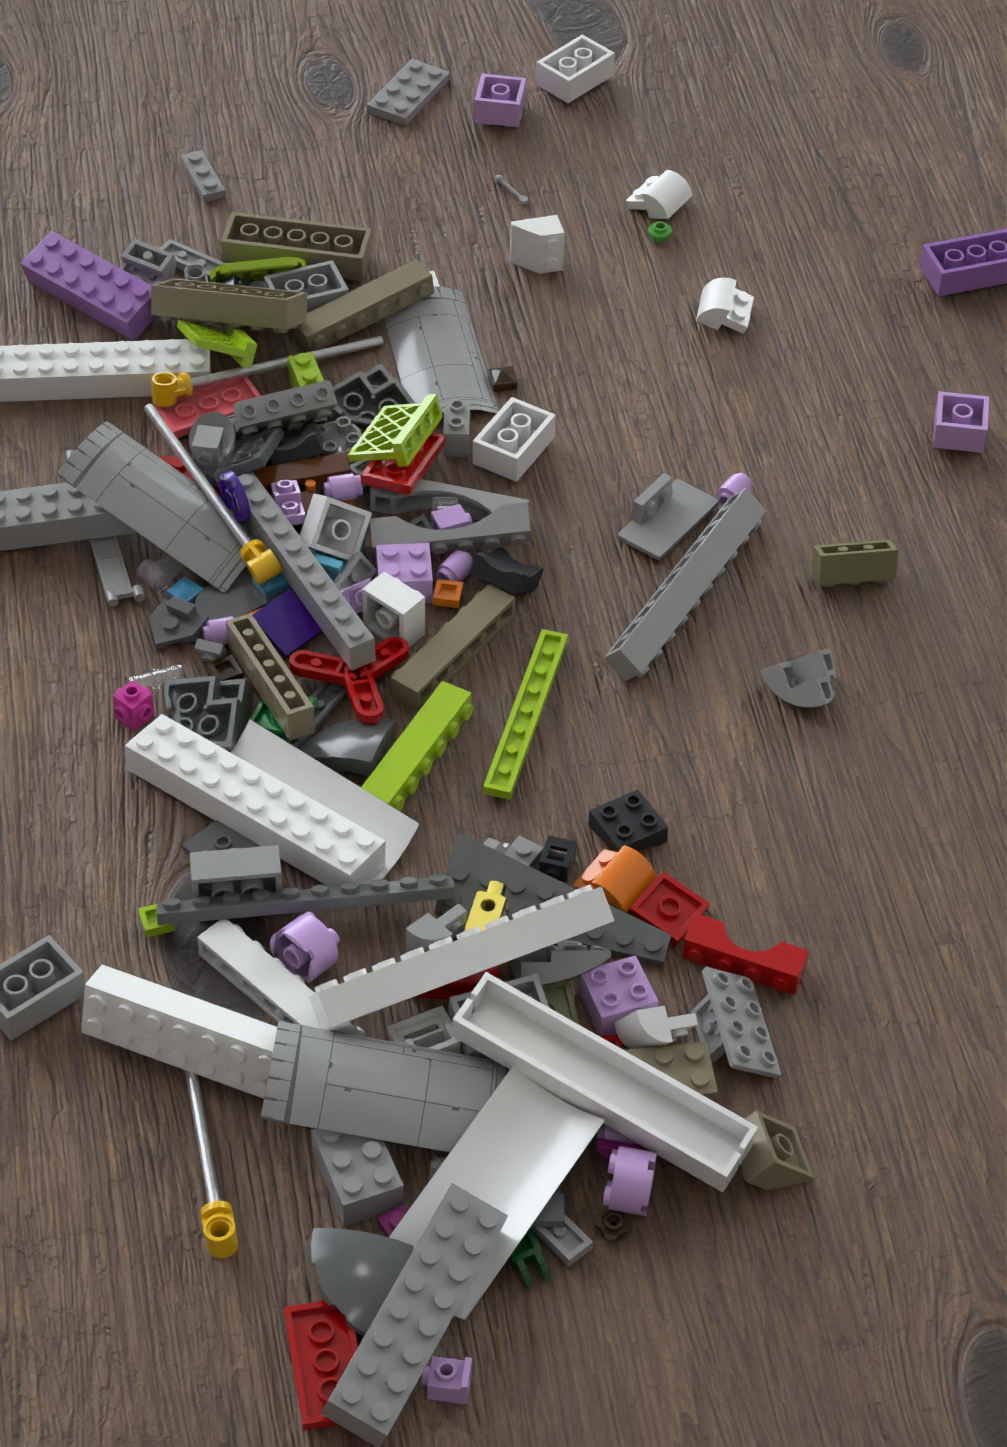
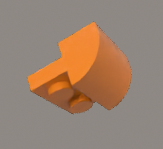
M624 845L619 852L604 849L572 887L579 889L590 884L593 890L602 887L608 905L626 913L654 881L656 874L651 864L642 854Z

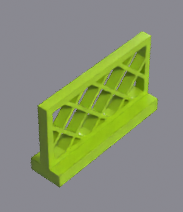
M178 320L177 328L194 346L230 354L242 367L251 369L257 343L241 328L226 327V331Z
M437 394L427 395L422 403L384 406L347 454L349 462L396 459L398 467L408 466L443 417Z

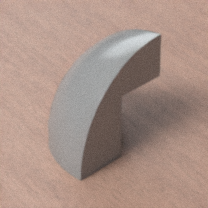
M830 649L818 650L793 661L778 663L760 670L770 689L790 704L800 707H818L831 702L835 695L830 684L836 679L835 665Z

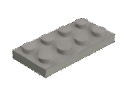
M411 59L366 105L367 113L406 126L450 80V72L422 63L419 60Z

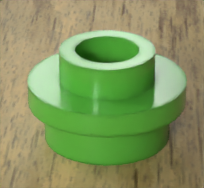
M659 221L649 226L648 234L652 241L664 243L671 236L672 228L665 222Z

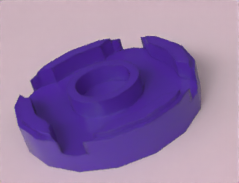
M232 471L220 474L219 488L225 505L228 509L233 510L235 513L233 516L238 523L250 520V505L240 480Z

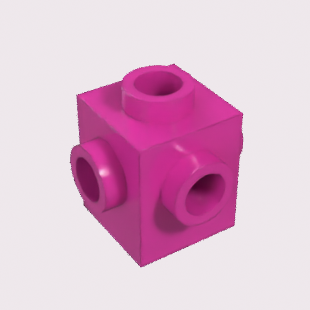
M132 680L112 695L115 718L133 731L138 730L154 717L153 695L147 687L140 686Z

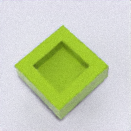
M157 904L138 908L139 918L146 938L175 931L174 924L158 925Z

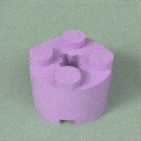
M306 912L276 932L271 937L270 948L272 955L274 956L277 953L279 959L289 972L300 976L304 982L307 981L309 983L336 964L338 960L337 944L340 942V939L333 929L327 928L313 913Z
M619 1146L618 1150L612 1149L608 1173L614 1174L613 1181L607 1180L603 1205H608L609 1210L647 1216L657 1152Z

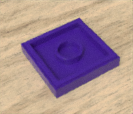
M288 589L253 614V617L275 650L284 660L323 632L302 601L291 589Z

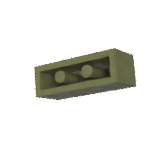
M891 540L814 545L812 575L817 583L824 587H833L836 584L842 583L859 585L867 581L884 583L887 580L896 579L898 549Z

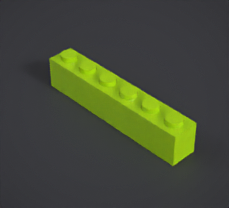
M442 681L361 788L396 810L401 811L405 799L409 794H413L416 791L423 775H428L437 756L441 757L443 755L446 744L451 738L454 739L457 736L464 720L467 721L471 717L473 712L471 692Z

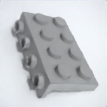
M325 380L236 402L233 406L236 417L234 422L236 440L277 426L294 431L302 428L303 424L315 421L316 425L326 422L337 405L331 382Z

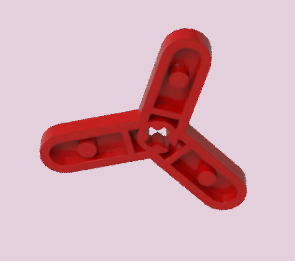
M401 637L387 638L375 645L376 661L352 671L341 657L300 650L292 653L290 656L289 669L294 675L344 685L356 718L362 723L374 724L378 723L383 717V703L374 679L405 661L409 655V644ZM354 673H357V675L360 676V680H357V677Z

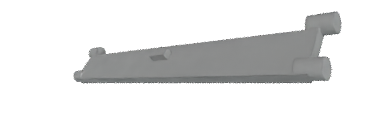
M74 450L66 451V460L70 457ZM109 536L89 539L108 605L115 607L118 605L119 599L134 597L137 602L143 601L145 595L142 586L135 585L131 587L117 537Z

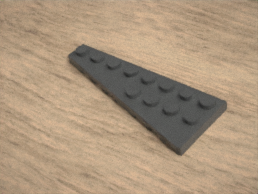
M457 833L445 873L446 876H452L455 898L437 900L435 915L442 916L454 906L460 904L467 910L468 920L476 893L478 891L487 892L490 881H498L507 886L504 897L507 898L509 921L513 920L512 914L533 905L536 906L537 910H540L539 904L557 896L563 895L564 899L567 900V894L577 889L472 838ZM609 905L615 921L566 939L568 941L581 942L582 945L587 946V949H591V946H600L610 950L612 955L625 958L636 955L639 961L664 966L671 942V935Z

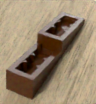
M345 452L265 466L252 472L266 491L272 493L271 484L278 483L281 480H297L298 485H305L307 480L312 479L316 482V485H323V483H327L328 477L350 474L351 468Z

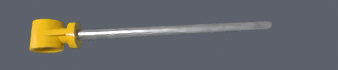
M378 336L311 352L315 360L382 346L383 338ZM288 357L253 364L251 369L239 367L195 378H190L187 372L179 373L177 377L169 372H159L151 378L152 401L157 406L169 407L177 403V396L182 395L184 398L191 397L193 388L288 367Z
M147 404L144 407L146 414L243 546L240 551V557L246 563L257 584L261 585L283 572L273 552L270 549L266 550V546L261 540L255 539L251 541L152 404Z
M185 1070L208 1203L200 1211L206 1248L213 1257L227 1258L232 1256L238 1248V1237L232 1206L229 1202L221 1201L198 1074Z

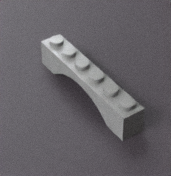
M424 479L419 481L410 495L397 494L394 491L372 487L370 490L371 510L392 515L422 509L439 510L460 504L465 513H469L471 518L480 521L493 513L500 505L528 502L529 507V500Z
M528 502L500 505L493 513L482 520L466 527L451 530L421 528L407 523L397 516L370 519L372 549L375 558L376 545L429 543L430 552L443 554L449 550L470 551L477 547L493 549L505 544L520 546L526 542H532Z

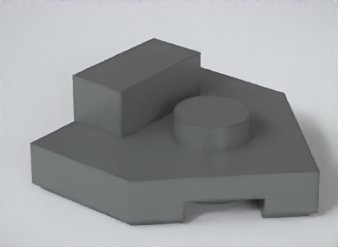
M175 596L170 600L164 599L149 616L157 650L168 648V645L182 641L184 644L195 641L203 632L202 627H205L206 621L209 620L208 616L197 612L195 604Z

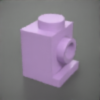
M432 1356L431 1366L426 1365L422 1374V1385L427 1386V1399L467 1404L472 1377V1358L465 1357V1360Z

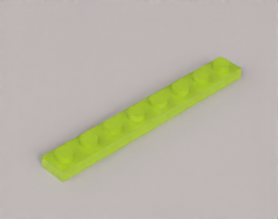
M545 629L541 630L483 785V794L508 800L511 799L567 646L568 634Z

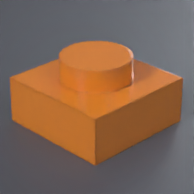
M437 579L433 594V605L459 608L464 582Z

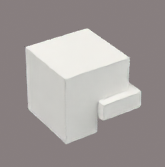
M443 1006L387 1026V1036L392 1042L460 1054V1040L452 1036V1021Z

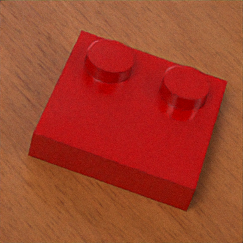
M662 871L630 907L628 914L670 934V944L676 947L687 935L696 914L704 915L708 911L710 903Z

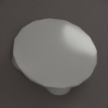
M346 416L339 417L336 421L317 425L323 440V453L321 454L325 456L345 452L348 454L362 436L361 430L351 423V419Z

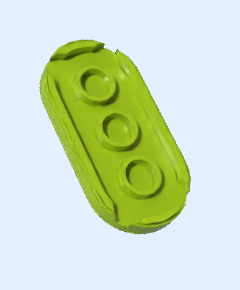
M280 257L227 263L210 271L211 282L220 283L234 273L248 284L254 281L264 282V276L305 267L306 261L298 257Z

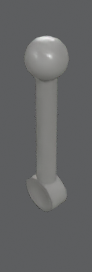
M502 175L495 176V182L501 183L517 197L519 204L526 205L528 203V197L521 196L504 181Z

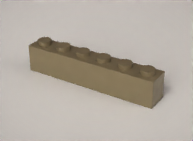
M417 259L308 312L307 322L298 325V328L294 329L295 339L307 352L323 349L433 294L432 274Z
M490 583L482 591H478L469 604L460 608L457 615L450 622H446L433 638L431 637L426 641L423 648L417 653L412 654L408 662L392 674L390 679L391 696L418 711L442 681L448 682L515 617L516 597Z
M250 613L226 620L229 649L289 741L316 733L314 706L253 615Z

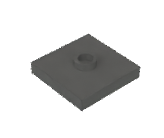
M218 820L182 845L183 852L189 857L192 852L260 847L259 844Z

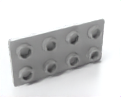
M663 473L633 501L632 521L618 533V539L656 560H661L718 506V499L680 479H676L672 483V477Z
M705 967L702 970V975L708 995L691 1011V1014H696L698 1025L695 1027L700 1042L707 1041L711 1062L715 1063L726 1052L731 1068L778 1078L781 1075L780 1067L753 982L744 976Z

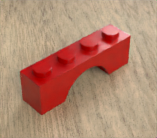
M696 914L684 939L683 958L694 963L744 976L752 982H757L775 988L780 992H787L793 995L796 994L807 969L809 950L782 941L764 951H750L740 948L727 936L724 922L700 914Z

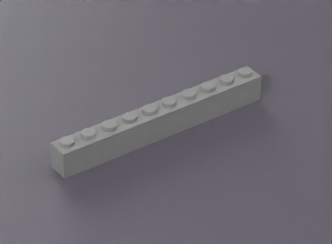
M250 471L237 476L246 492L251 510L250 520L245 521L246 525L256 539L264 543L266 550L270 549L283 570L281 574L352 671L376 661L374 637L255 474Z
M747 488L730 496L604 657L624 681L635 676L640 678L647 673L650 668L648 664L663 652L661 647L674 638V630L687 621V613L700 604V596L707 593L713 587L711 582L726 570L724 565L736 557L738 554L737 548L744 545L750 538L748 534L762 523L760 518L764 515L766 509Z

